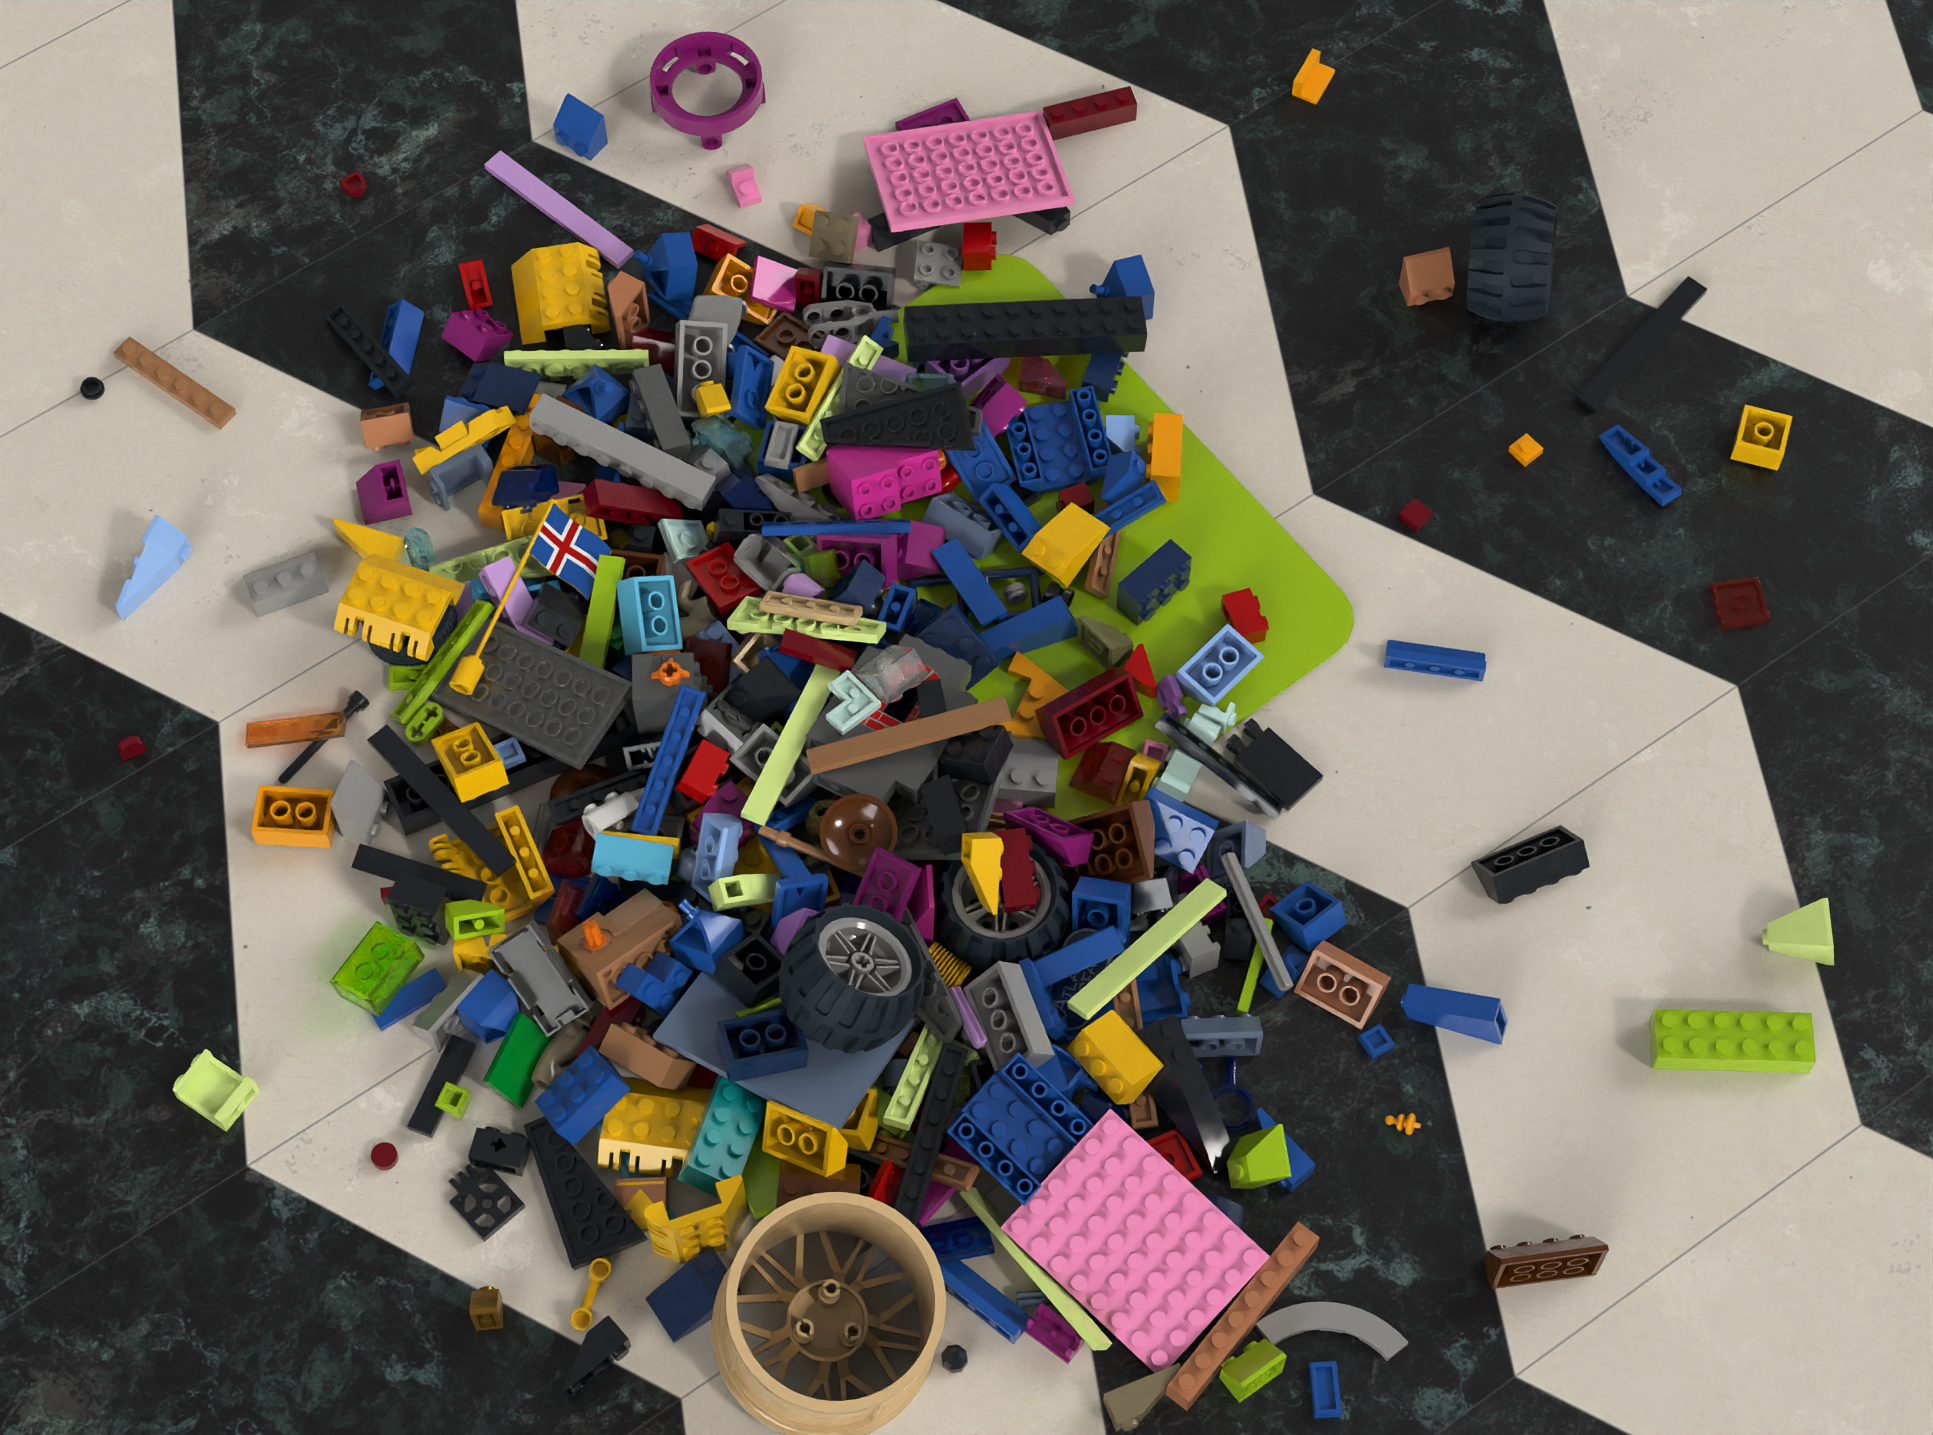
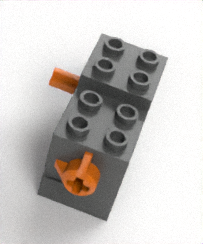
M693 652L666 653L659 656H653V654L632 655V701L639 736L665 731L681 684L706 692L699 715L715 699L713 696V685H708L707 676H701L700 664L695 662ZM695 725L689 744L700 743L703 739L706 740L697 731L701 725Z

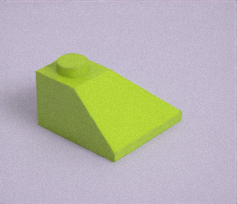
M1277 1124L1240 1137L1227 1161L1231 1188L1255 1189L1291 1177L1283 1124Z

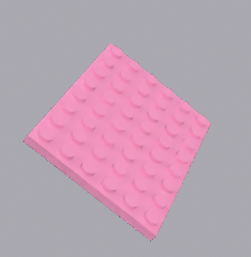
M1042 110L863 136L864 149L891 233L1074 205L1073 193Z
M1111 1109L1041 1183L1042 1187L1025 1206L1021 1205L1000 1227L1154 1373L1170 1367L1270 1258L1266 1252Z

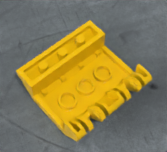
M579 242L534 248L511 266L522 345L546 342L544 331L559 329L565 326L591 324L592 334L605 333L610 330L609 315L603 309L607 306L603 277L597 271L601 268L597 249Z
M373 554L359 563L338 605L334 630L354 637L357 634L360 620L364 621L362 640H370V643L387 649H392L393 647V651L400 652L404 645L405 636H409L407 655L428 661L435 648L432 637L448 605L456 606L465 588V584Z
M518 805L495 813L497 823L486 827L517 861L515 865L498 878L488 870L459 838L449 841L447 834L444 833L432 838L428 842L435 861L447 862L439 867L440 869L488 884L482 902L503 906L505 923L534 912L555 892Z
M623 1078L631 1089L604 1116L597 1166L602 1169H610L612 1153H614L613 1170L619 1171L622 1165V1152H629V1172H636L638 1156H640L639 1174L661 1177L664 1170V1160H666L665 1177L671 1178L674 1173V1159L683 1160L684 1163L712 1090L686 1086L684 1091L661 1088L645 1080Z
M740 1174L715 1183L719 1204L672 1220L668 1218L663 1201L647 1206L644 1210V1216L654 1252L682 1264L688 1263L711 1247L714 1248L717 1255L727 1251V1248L732 1247L749 1214L742 1175Z

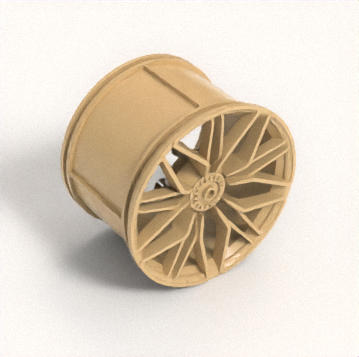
M825 1192L800 1197L782 1205L763 1218L745 1238L733 1263L723 1277L716 1295L711 1321V1337L716 1363L726 1386L737 1402L752 1417L783 1435H866L879 1429L899 1415L910 1404L923 1385L932 1365L934 1353L941 1338L946 1313V1292L940 1265L932 1248L921 1232L897 1210L873 1198L846 1192ZM818 1231L834 1278L810 1283L803 1277L804 1233ZM826 1231L845 1233L861 1238L842 1271ZM797 1235L795 1277H793L770 1257L766 1251L781 1241ZM864 1241H868L873 1245L856 1280L848 1286L844 1284L846 1273ZM876 1247L886 1253L902 1270V1272L862 1281ZM761 1256L799 1292L783 1290L756 1260ZM752 1266L777 1294L737 1295V1290L745 1273ZM908 1279L913 1289L910 1294L880 1316L868 1314L865 1302L858 1294L860 1291ZM916 1298L919 1307L921 1333L882 1324ZM780 1303L788 1307L786 1326L776 1331H768L739 1321L737 1304ZM868 1328L920 1340L919 1347L878 1340L868 1331ZM742 1331L765 1339L768 1342L750 1351ZM786 1339H789L791 1342L779 1355L761 1364L754 1358V1356ZM861 1346L872 1352L892 1382V1385L879 1392H875L851 1373L848 1358ZM880 1348L914 1352L917 1355L913 1366L901 1378H898ZM798 1353L812 1362L819 1363L818 1374L803 1395L782 1385L788 1363ZM780 1362L776 1379H774L764 1369ZM836 1363L838 1370L841 1401H831L828 1380L831 1364ZM845 1381L866 1395V1397L847 1400ZM822 1384L825 1400L811 1398Z

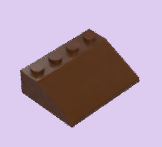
M1149 800L1127 803L1068 821L1094 833L1087 863L1077 864L1076 867H1068L1063 865L1061 860L1058 859L1069 887L1071 900L1072 892L1080 876L1128 884L1153 878L1155 822Z
M1583 1234L1569 1237L1568 1240L1561 1241L1558 1238H1549L1539 1244H1532V1242L1526 1241L1518 1243L1516 1247L1506 1248L1505 1245L1493 1246L1490 1250H1487L1484 1257L1490 1290L1595 1276L1609 1248L1606 1243L1594 1236L1585 1237Z

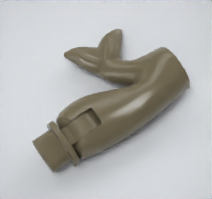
M691 580L683 582L675 590L678 609L689 614V616L679 617L682 643L719 619L718 613L709 598L706 596L696 600L688 598Z
M587 1011L558 1030L536 1064L531 1077L535 1085L546 1090L569 1067L560 1066L576 1057L575 1053L591 1030L592 1024L596 1019L594 1014Z

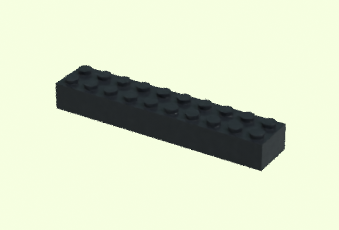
M1141 296L904 307L903 327L908 362L1144 352L1148 335Z
M627 704L620 711L586 763L622 749L628 737L639 736L637 725ZM503 733L489 740L492 745H496L512 737ZM518 741L526 761L505 770L509 784L482 794L473 800L465 801L463 804L469 810L561 774L573 768V766ZM438 759L426 764L459 799L440 760ZM399 775L383 781L405 836L442 822Z

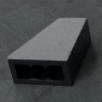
M1066 206L1012 214L1049 235L1061 232L1070 225V210Z

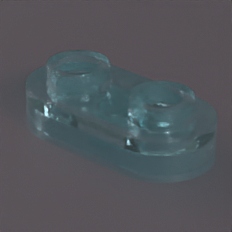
M410 528L404 537V545L411 565L429 572V567L437 562L430 537L421 528Z

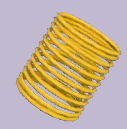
M933 942L928 950L934 962H936L935 964L938 966L940 974H943L942 978L943 980L945 979V984L948 982L947 988L950 985L951 987H960L967 974L972 970V966H967V962L963 964V960L960 961V958L956 959V955L953 956V953L949 954V950L946 951V948L942 949V945L939 946V943Z

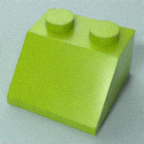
M1265 1338L1258 1343L1256 1341L1251 1342L1243 1349L1244 1353L1238 1358L1232 1356L1221 1365L1222 1369L1219 1378L1239 1403L1283 1371L1287 1356Z

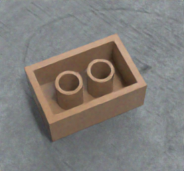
M623 1022L622 1025L611 1023L598 1050L599 1053L658 1087L680 1091L685 1090L697 1062L653 1040V1037L648 1035L650 1031L640 1025L635 1024L634 1027L626 1022Z

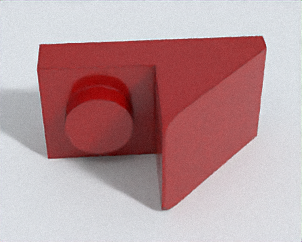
M482 259L459 263L470 310L493 305Z

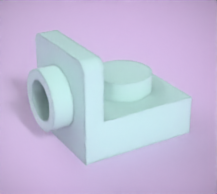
M1231 702L1224 713L1215 706H1207L1202 703L1198 714L1222 725L1219 733L1224 735L1227 727L1232 728L1236 721L1237 714L1234 713L1236 704Z

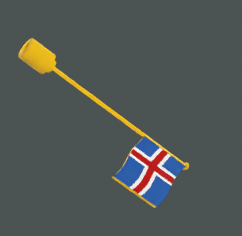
M553 498L548 500L549 505L475 655L461 658L449 682L450 687L459 693L472 695L485 669L479 656L529 555L533 556L549 572L573 586L587 601L592 594L599 555L610 556L612 550L597 535L570 519L557 507V501Z

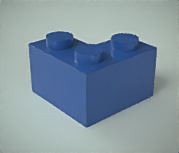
M657 951L646 971L628 963L615 985L646 1006L666 1016L693 971L679 961Z

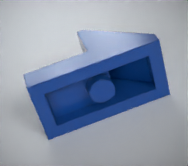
M882 315L870 339L883 348L880 355L893 359L899 356V344L891 340L894 329L891 326V318Z
M1291 945L1281 958L1294 984L1303 974L1310 958ZM1268 967L1259 981V985L1279 1000L1286 991L1278 989Z

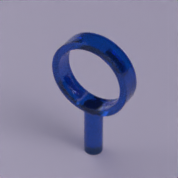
M1228 1057L1227 1085L1218 1088L1213 1093V1098L1216 1100L1218 1096L1226 1092H1236L1246 1098L1249 1103L1250 1112L1245 1119L1236 1123H1229L1223 1120L1227 1130H1238L1245 1127L1251 1121L1255 1105L1252 1095L1245 1088L1237 1085V1058Z

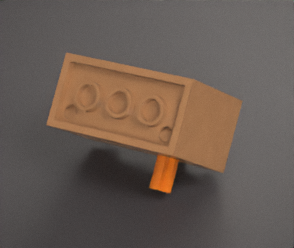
M644 888L605 916L599 912L595 913L556 941L565 964L578 983L611 1010L631 996L615 985L628 963L646 971L657 951L675 959L670 939L681 928L683 923L680 913L673 903L659 900Z

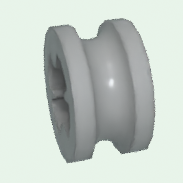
M1013 583L1004 589L1003 593L1007 597L1009 605H1016L1027 599L1028 593L1024 590L1025 586L1023 583Z

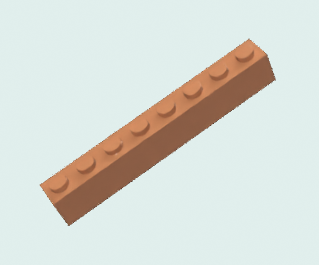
M1300 1222L1296 1223L1270 1258L1169 1382L1166 1389V1395L1186 1411L1189 1410L1220 1371L1221 1365L1231 1357L1254 1328L1255 1323L1262 1318L1316 1250L1320 1239L1319 1236Z

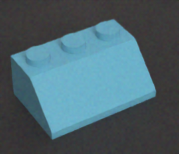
M674 575L632 577L617 581L616 586L625 656L683 649Z
M597 833L591 872L605 877L610 875L622 877L628 881L641 880L653 885H668L674 846Z

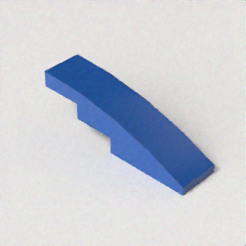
M1617 424L1599 435L1600 441L1616 461L1660 505L1664 506L1681 495V487L1665 475V468L1649 456V449Z

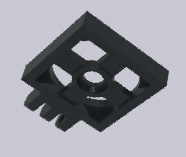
M468 1164L465 1167L466 1171L470 1174L468 1178L462 1171L457 1173L458 1178L462 1181L460 1185L454 1178L448 1181L458 1193L449 1202L485 1242L525 1208V1204L491 1167L479 1175ZM495 1184L499 1187L489 1193L484 1192L479 1186ZM471 1194L476 1199V1206L467 1213L465 1211V1202L468 1195ZM508 1194L511 1206L510 1210L504 1214L498 1208V1201ZM490 1199L492 1206L484 1208L482 1206L484 1200ZM483 1214H490L496 1222L491 1226L485 1227L479 1226L475 1221Z

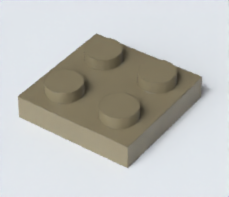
M816 210L809 257L853 263L859 216Z

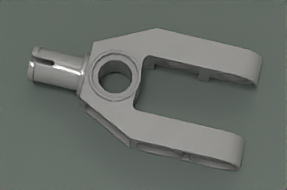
M851 300L810 304L802 312L805 325L810 326L807 333L809 341L816 347H823L828 334L850 343L858 342L864 335L870 337L875 331L882 315L891 318V324L899 323L897 308L876 311L872 303ZM840 309L843 311L840 317L835 318L831 316L832 311ZM812 312L820 314L816 320H809L807 318ZM838 329H848V333L846 335H836ZM816 331L825 332V335L820 339L812 337Z

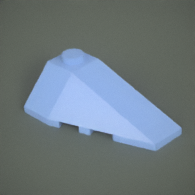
M155 515L141 542L145 544V547L140 557L135 556L133 576L126 579L115 607L119 616L124 620L176 573L184 561L188 560L191 555L192 547L188 537L159 515Z

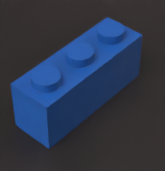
M992 483L978 499L1018 553H1022L1034 535L1043 528L1009 484Z

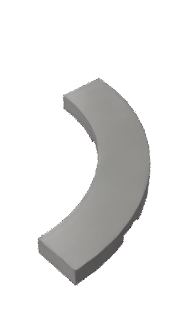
M1306 1302L1292 1305L1271 1313L1255 1323L1256 1329L1273 1345L1288 1337L1309 1330L1320 1329V1331L1344 1332L1359 1338V1340L1371 1346L1386 1361L1391 1359L1409 1343L1396 1329L1379 1317L1363 1309L1335 1302Z

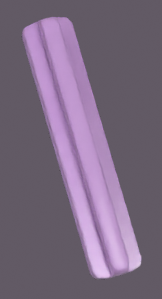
M950 987L948 991L964 1021L963 1027L973 1047L976 1049L985 1047L987 1037L961 987Z

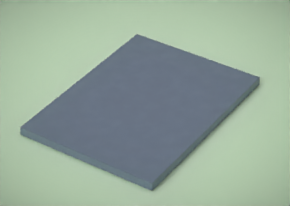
M702 971L655 1031L653 1040L728 1079L716 1042L717 1022L735 1018V1012L747 1009V1007L712 974ZM779 989L766 999L770 997H775V999L780 997ZM779 1003L759 1013L782 1009L785 1006ZM912 1017L899 1034L880 1047L867 1052L861 1050L854 1054L844 1053V1051L837 1049H827L822 1047L821 1043L812 1038L808 1039L805 1036L809 1048L807 1067L737 1081L735 1083L769 1101L771 1100L825 1122L840 1131L915 1026L916 1019Z

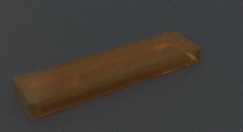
M344 711L250 722L247 723L245 745L250 749L345 737L346 714Z

